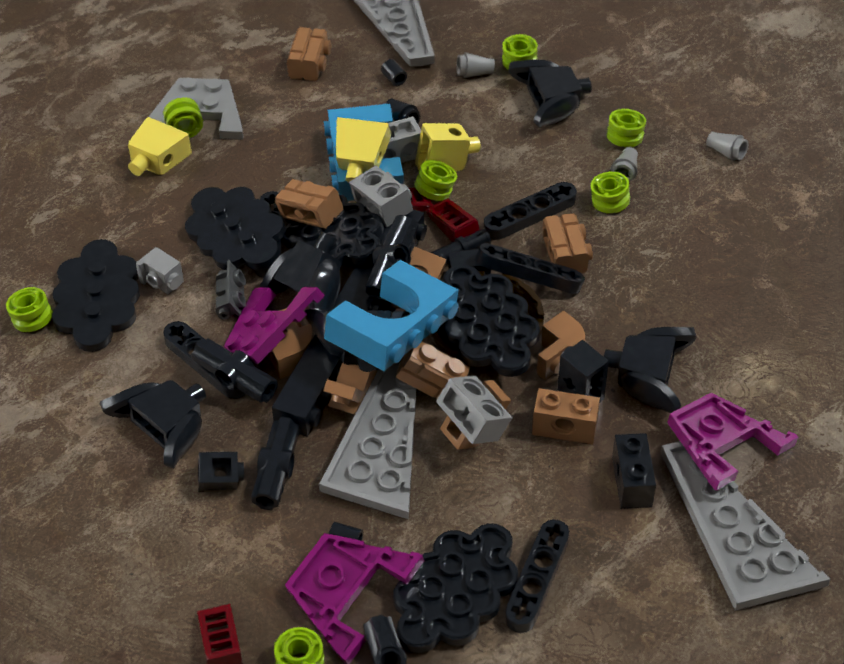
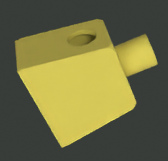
M147 117L128 143L131 158L128 168L136 176H140L145 170L158 175L165 174L192 153L189 133Z
M337 117L336 160L340 169L347 170L345 179L347 182H350L375 165L380 167L391 138L388 123Z
M424 123L421 128L415 164L420 170L423 162L437 160L448 164L455 172L463 170L466 166L468 154L480 151V140L477 136L469 137L462 125L457 123Z

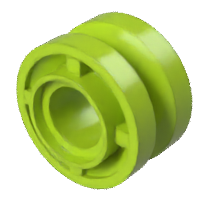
M523 34L507 37L502 45L503 66L509 69L510 62L537 60L538 44L536 40Z
M185 97L177 98L165 106L163 117L167 125L189 133V138L196 136L202 130V115L198 104L194 100Z
M632 109L613 111L609 116L608 140L621 147H635L641 144L644 137L646 118L640 112Z
M427 160L421 164L414 185L416 190L424 197L443 201L450 197L457 180V174L446 163L437 160Z
M613 171L604 172L594 177L591 181L592 204L596 210L603 213H617L629 205V180L624 174Z
M36 287L23 288L13 293L6 302V309L11 317V321L14 327L21 332L39 330L52 319L53 312L42 289Z
M304 627L291 628L282 633L275 643L274 654L276 664H324L325 662L322 640L311 629ZM298 653L306 654L304 657L301 658L293 657Z

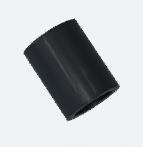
M388 59L382 64L381 72L394 86H400L405 83L407 73L395 60Z
M334 522L329 531V534L360 541L363 539V529Z

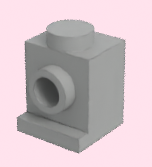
M157 247L136 262L139 280L143 285L148 282L153 288H159L166 294H169L184 282L181 262Z

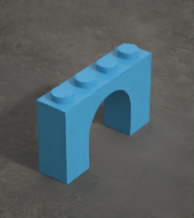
M390 104L328 110V121H323L325 137L330 136V138L326 139L328 155L333 154V156L329 157L330 173H336V175H331L332 187L340 195H344L348 201L354 200L350 183L345 180L347 170L340 169L336 160L337 117L390 123L393 122ZM400 157L382 159L379 168L384 172H389L400 184H404Z
M399 260L382 273L380 297L406 310L410 315L396 319L381 318L345 300L326 314L324 339L385 371L394 363H398L412 348L418 347L421 341L429 334L435 333L445 321L455 316L459 307L457 303L459 290Z

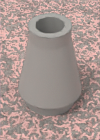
M464 53V55H458L457 75H463L464 78L494 73L495 61L492 58Z
M712 131L706 142L708 147L715 149L732 161L736 159L742 160L748 150V140L744 139L742 135L723 134Z
M632 147L625 148L622 154L613 162L611 171L624 174L629 182L637 176L638 152Z

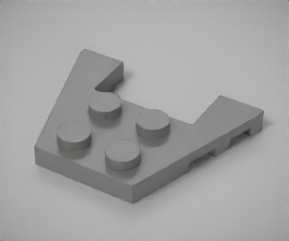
M178 78L149 116L165 123L163 117L165 106L177 98H190L198 104L203 120H221L219 127L220 139L243 140L244 137L230 81L227 79Z

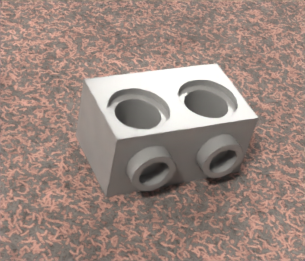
M412 116L388 123L391 138L383 159L400 157L401 163L416 159L421 129L415 118Z
M376 165L349 182L354 201L362 203L368 213L378 214L386 227L393 224L397 215L405 216L413 211L410 189L405 184H400L389 172H384Z
M477 376L450 378L436 401L472 444L498 441L513 418Z

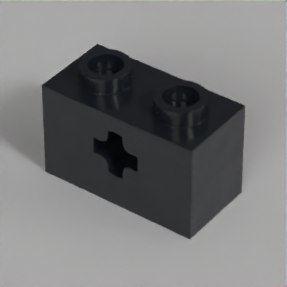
M581 340L573 347H567L560 355L557 391L600 397V402L603 401L609 360L584 340Z
M647 433L615 435L612 460L620 508L653 507L656 481Z

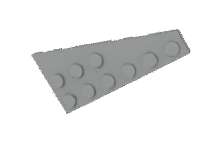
M354 0L410 67L435 64V55L418 0Z
M399 361L385 371L378 369L319 483L320 492L409 520L417 389L395 378L400 364Z
M680 441L662 445L661 455L734 610L816 590L829 585L830 578L823 571L818 572L808 562L809 557L801 549L797 550L785 538V533L751 498L747 500L738 491L739 486L734 481L716 491L709 484Z

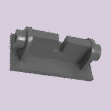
M230 260L227 261V270H221L216 275V294L218 297H216L215 312L223 320L228 319L234 314L239 317L246 306L244 296L245 276Z

